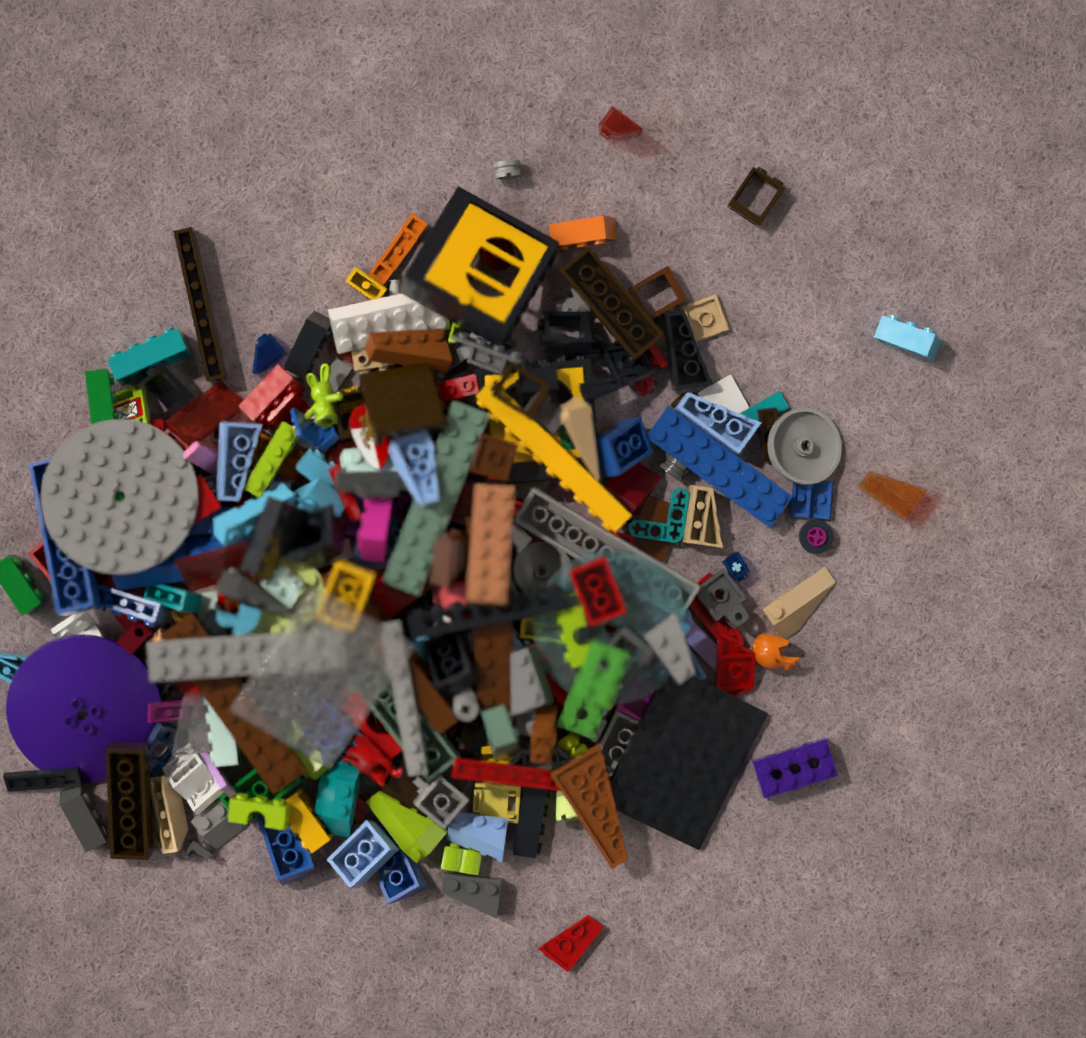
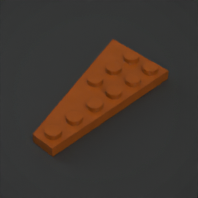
M599 743L550 772V775L611 869L627 861L628 854Z

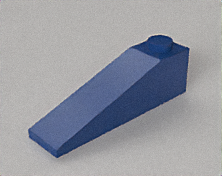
M381 822L378 823L399 849L379 868L381 880H379L380 888L387 903L392 904L412 897L429 886L418 864L402 851Z

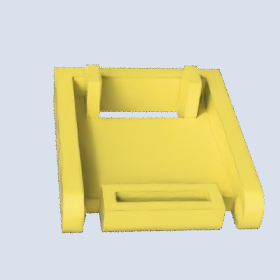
M475 781V787L481 788L474 789L473 812L480 813L477 815L508 818L507 823H518L521 786ZM508 796H516L515 811H507Z

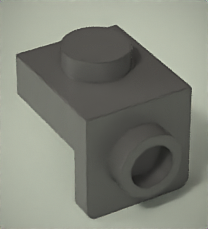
M195 839L192 843L190 841L187 842L182 850L185 852L182 857L186 859L193 850L206 860H209L214 852L208 843L204 841L200 843Z

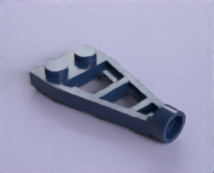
M157 722L147 741L149 743L150 762L156 764L150 771V778L157 777L164 765L180 749L188 735L185 729ZM158 744L168 746L161 757H153L155 747Z

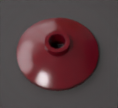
M502 238L486 240L487 243L514 257L513 247L508 240ZM482 247L479 249L482 260L490 268L501 271L511 266V263Z

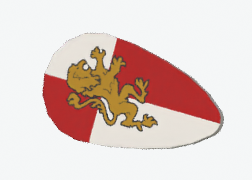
M364 404L358 406L352 412L349 419L350 430L363 458L375 470H381L386 463L389 452V436L383 437L384 445L376 446Z

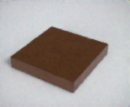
M481 433L470 471L507 482L518 444Z

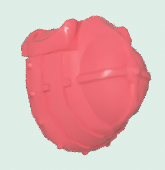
M464 576V581L450 587L435 585L432 589L434 604L436 606L442 605L443 608L450 607V603L457 601L466 604L468 577ZM464 609L463 616L466 619L472 618V614ZM447 612L444 614L448 618H454L452 613Z

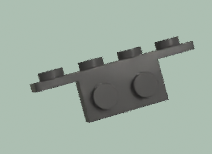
M459 332L451 337L455 341L471 346L467 360L468 363L500 374L508 360L518 364L527 363V358L522 357V353L506 351L505 347L494 344L493 346L487 344V340L471 338L470 334L466 332Z
M398 471L336 472V491H355L361 498L371 499L373 496H380L381 498L388 499L392 498V496H398V491H410Z

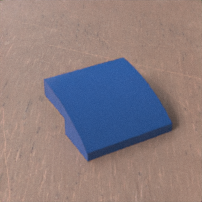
M823 480L811 485L793 483L790 516L831 520L834 481Z

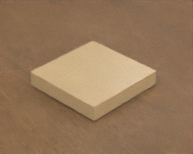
M717 294L680 307L681 311L686 313L696 342L729 331Z

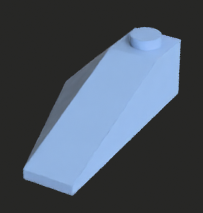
M427 430L391 440L388 452L396 470L420 507L439 500L434 444Z

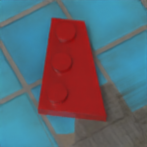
M588 914L538 947V949L565 971L569 972L602 930L603 925Z

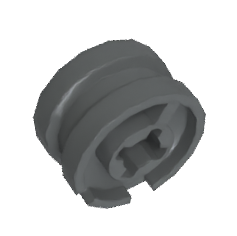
M669 454L666 457L665 463L659 466L679 482H682L684 474H688L690 471L685 465Z

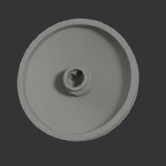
M798 408L786 412L773 424L768 437V453L774 468L786 480L799 485L815 484L828 478L839 464L842 452L841 438L836 426L825 414L811 408Z

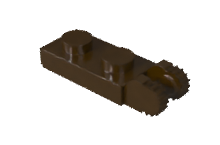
M777 407L757 409L758 421L761 422L759 425V435L764 462L769 461L768 437L773 424L778 419Z

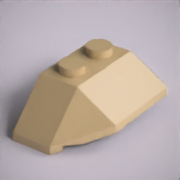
M165 776L152 777L150 782L153 841L163 854L179 852L188 831L182 796L172 787L169 779Z

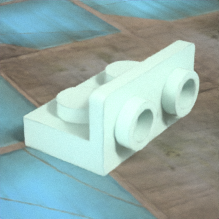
M282 563L278 564L269 580L264 579L261 583L265 590L289 610L295 606L301 594L309 588L308 585Z

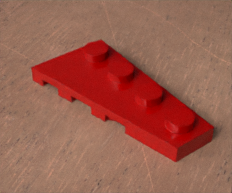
M710 572L707 573L703 578H701L697 583L701 585L709 578H711L712 576ZM716 590V591H715V593H716L715 598H716V599L720 598V599L722 600V598H721V596H720V592H719L718 590ZM696 596L693 598L688 608L716 641L717 636H721L740 645L744 644L737 628H731L723 617L715 622Z

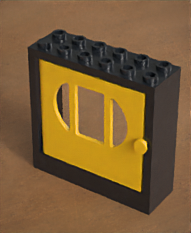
M458 186L404 274L398 292L488 342L502 346L503 342L508 343L513 330L519 324L523 313L526 312L531 299L534 298L549 268L552 267L559 252L557 249L559 242ZM502 238L514 243L521 251L524 262L487 243L486 240ZM481 247L521 269L510 288L470 267L472 260ZM466 273L505 295L496 298L480 295L469 285Z

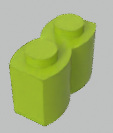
M449 842V845L445 844L441 869L479 875L482 855L480 851L473 848L467 849L460 847L456 843Z

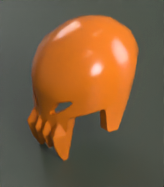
M771 633L758 635L752 645V650L756 657L755 660L767 669L783 668L791 670L798 666L795 662L800 660V657H785L781 648H787L789 640Z

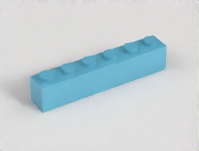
M310 447L297 462V470L311 481L320 477L336 491L328 472V468L336 463L332 460L330 462L324 458L325 455L320 450L316 449L314 451ZM352 493L362 515L365 510V498H361L358 493ZM392 515L391 527L396 528L401 521Z

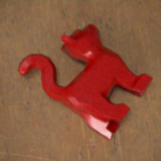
M359 733L354 739L357 746L350 747L347 755L342 760L343 763H350L360 772L370 775L372 781L380 786L385 785V780L389 774L394 777H400L404 774L402 768L395 769L391 761L382 754V751Z

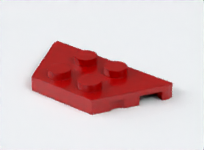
M717 636L715 687L735 697L753 689L756 659L754 651L731 640Z

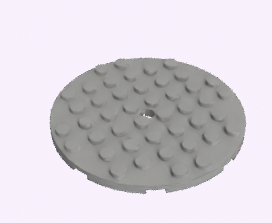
M124 419L107 420L81 429L66 440L57 450L44 475L41 490V507L50 535L61 550L71 559L97 572L123 575L141 572L160 564L171 556L183 540L186 539L196 517L198 489L196 476L190 461L184 458L183 450L167 434L139 421ZM122 491L125 494V499L122 502L115 501L114 495Z

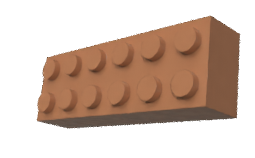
M475 484L467 604L507 607L515 487Z

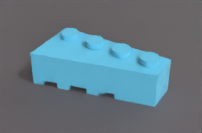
M282 483L277 486L278 489L263 493V497L255 501L251 499L245 502L243 507L239 509L235 507L214 518L213 535L224 546L252 539L267 497L270 496L294 505L295 495Z

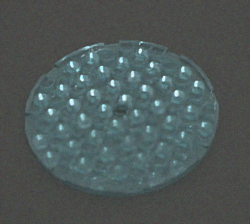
M599 550L586 553L566 563L546 583L557 582L558 585H563L567 607L580 605L581 602L568 569L605 555L627 612L592 626L589 625L584 612L586 626L579 627L574 631L573 638L578 643H591L594 640L607 645L623 624H625L649 644L644 634L676 611L687 645L689 622L683 597L671 577L656 563L645 557L623 550ZM543 593L540 595L539 600L541 603L547 604L550 602V596ZM559 611L534 615V642L541 663L551 678L569 692L577 670L581 671L582 666L571 668V663H566L564 653L568 652L567 645H562L560 635L564 631L562 626H558L556 617L560 613ZM608 622H613L617 626L616 630L612 633L607 632L605 629ZM622 635L613 647L629 653L621 675L624 677L644 652ZM656 652L650 656L625 687L622 684L617 686L611 705L625 704L644 698L660 688L672 676ZM603 660L606 664L610 666L607 660Z

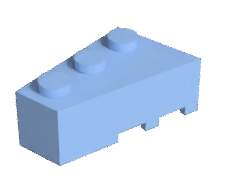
M459 812L448 825L447 840L467 849L473 848L480 851L481 855L486 856L487 854L502 863L508 818Z

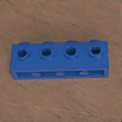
M97 584L101 608L97 609L102 611L111 609L112 614L120 617L126 614L129 615L127 619L136 622L142 619L145 620V625L154 628L156 624L164 626L170 608Z

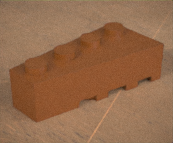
M443 329L370 332L365 343V349L370 362L389 365L397 363L404 365V367L428 363L430 370H439L440 373H446L452 362Z

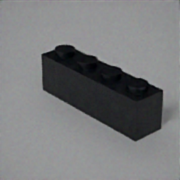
M524 787L513 855L536 859V854L541 853L542 843H539V836L544 835L545 824H542L543 816L547 817L548 805H545L546 797L550 798L551 790Z

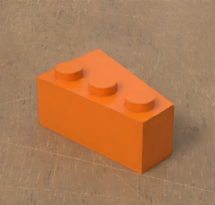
M597 216L549 224L550 237L559 242L557 246L559 251L570 250V246L583 248L588 247V244L602 245L608 241L617 240L614 217Z

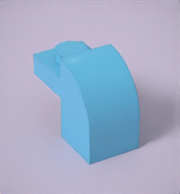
M242 601L237 615L218 609L216 620L221 626L228 628L233 626V634L243 635L253 630L257 625L261 614V606Z

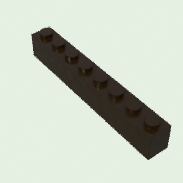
M189 227L175 230L173 233L206 382L210 383L228 379L195 229Z

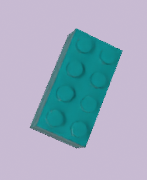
M172 327L165 330L163 335L158 337L154 335L147 338L145 343L140 345L136 343L129 346L127 351H118L111 354V358L107 359L115 380L124 386L137 380L153 365L157 367L163 363L165 366H169L191 356L192 352L184 334L178 328L174 329Z

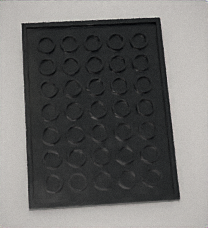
M666 667L609 780L616 810L699 850L768 713L693 675L679 684Z

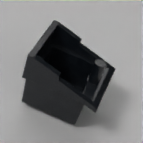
M333 504L326 505L309 513L285 552L284 559L297 565L304 563L321 569L343 553L344 520L334 515Z

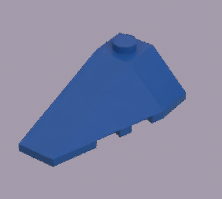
M263 813L257 816L277 880L282 886L300 880L315 868L309 850L307 851L302 846L300 838L291 831L290 825L285 830L266 828V819Z

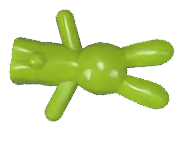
M326 363L322 364L320 368V382L317 376L312 373H308L306 376V380L311 387L312 399L316 403L307 411L305 419L310 420L316 414L315 423L322 428H329L337 423L338 418L332 402L343 399L341 393L333 394L329 383L331 368Z

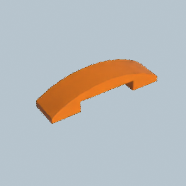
M412 213L368 275L384 286L417 242L428 223Z

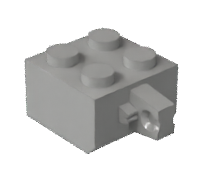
M438 774L429 782L427 780L424 781L418 775L413 780V783L419 787L417 791L419 795L413 801L414 804L443 829L447 827L469 801L468 796L442 774Z

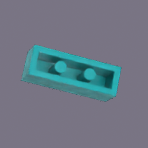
M168 584L146 586L143 599L180 611L199 613L203 595Z

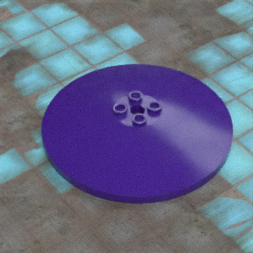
M86 634L70 635L45 643L33 651L21 663L8 690L6 716L10 733L17 747L37 768L44 770L79 767L83 783H94L107 780L105 749L110 742L147 743L150 734L157 724L147 722L148 703L161 702V696L157 682L150 681L149 668L135 653L130 655L116 641L105 637ZM85 710L88 713V717L80 718L77 712Z

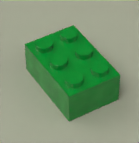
M8 555L0 560V585L21 616L29 615L47 603L45 600L47 596L42 588L38 589L34 584L36 579L32 573H27L24 569L25 563L20 556L16 557V555Z

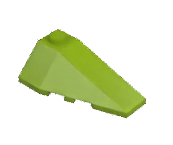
M380 791L366 801L402 851L416 863L429 855L447 833L446 829L441 828L430 817L427 816L426 818L416 813L417 810L414 808L408 809L402 806L400 801Z

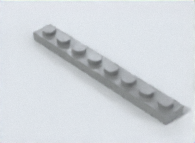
M401 620L384 622L380 625L408 776L427 774L429 770Z

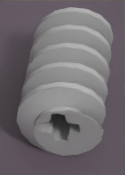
M473 686L452 695L454 713L457 718L463 721H470L477 716L479 710L477 693Z

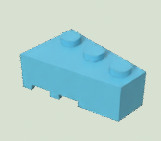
M882 315L874 335L878 341L912 352L911 354L916 356H923L928 358L929 361L934 362L942 342L935 335L934 330L926 327L922 330L917 328L915 323L907 321L905 324L899 322L900 319L893 315L888 317Z

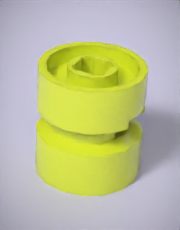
M573 731L559 740L555 746L561 748L572 758H576L589 750L584 742H579L580 737Z

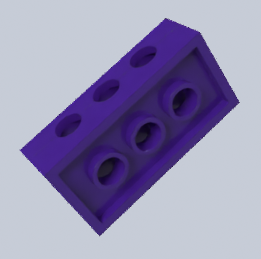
M826 738L752 760L764 799L838 776ZM813 757L817 758V765L815 767H809V759ZM793 763L799 764V770L796 773L790 772V766ZM774 769L781 770L779 778H772L771 773Z

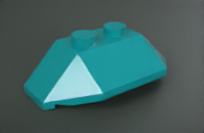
M342 760L320 776L314 813L331 835L349 838L352 834L361 772L352 764L343 763Z

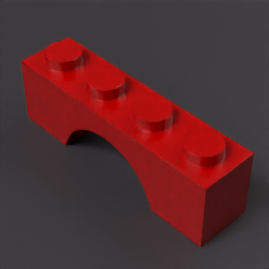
M356 689L340 700L343 711L347 715L350 714L354 719V726L358 730L361 729L365 734L364 738L378 747L387 759L391 761L403 751L390 733L381 732L372 725L369 717L370 707Z

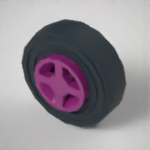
M808 521L801 527L799 532L800 544L807 552L812 554L823 553L828 550L833 542V531L824 521Z

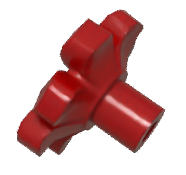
M650 374V377L636 382L633 390L635 392L640 390L641 396H646L647 392L652 394L654 392L652 386H656L657 381L651 380L653 375Z

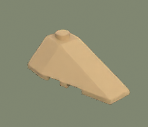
M573 397L562 405L561 421L565 425L589 475L595 480H600L590 405L579 397Z
M823 567L762 608V611L778 635L786 639L802 627L836 582L826 567Z

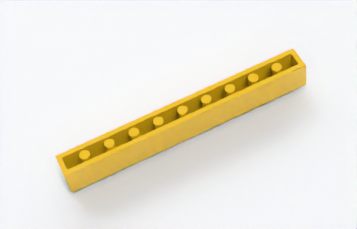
M491 380L476 395L478 399L476 403L483 410L486 408L492 412L490 417L498 424L502 422L506 426L504 430L511 437L515 435L520 440L518 444L525 451L527 449L531 450L534 453L532 458L539 464L543 462L548 467L546 471L553 478L557 476L561 480L559 484L567 492L572 490L576 494L573 498L581 505L585 503L589 507L587 511L595 519L599 517L603 521L601 525L609 533L611 530L616 532L631 515L533 419L530 421L492 397L490 388L494 381ZM502 389L500 390L499 395L520 407Z

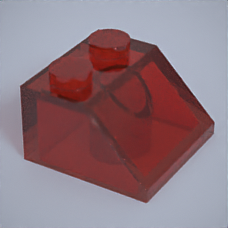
M613 106L598 125L599 135L606 140H609V138L613 141L640 137L643 133L642 127Z

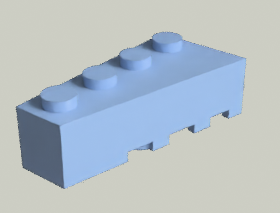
M689 392L683 396L674 409L735 455L741 452L761 424L757 420L728 410L723 406L711 403Z

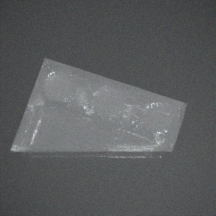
M200 691L185 693L183 697L171 756L210 752L212 748L208 741V732L210 730L209 724L207 725L206 722L207 706L204 704V696Z

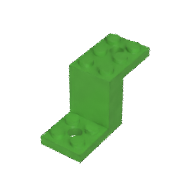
M594 640L591 641L581 671L577 670L557 726L593 739L595 738L605 708H610L629 656L628 652ZM601 660H607L610 664L609 668L605 671L598 668V663ZM581 708L588 711V715L584 719H580L577 716V711Z

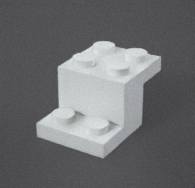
M86 611L73 614L51 629L56 638L80 634L106 638L102 628Z
M190 742L162 768L172 787L187 800L193 812L197 815L224 793L219 788L198 751Z

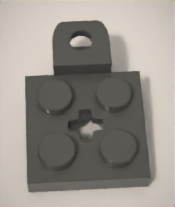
M724 568L700 585L695 596L715 622L723 617L731 628L736 629L749 619L747 611L741 605V602L747 598ZM716 590L724 592L723 600L715 598ZM735 615L739 616V620L735 619Z

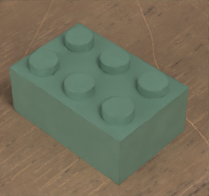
M504 705L482 712L483 728L495 762L515 756L519 748V736L516 728L512 727L513 719L510 710H506Z

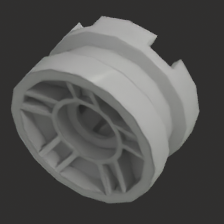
M520 160L494 163V167L497 169L496 179L521 177L522 171L519 170V166H521Z

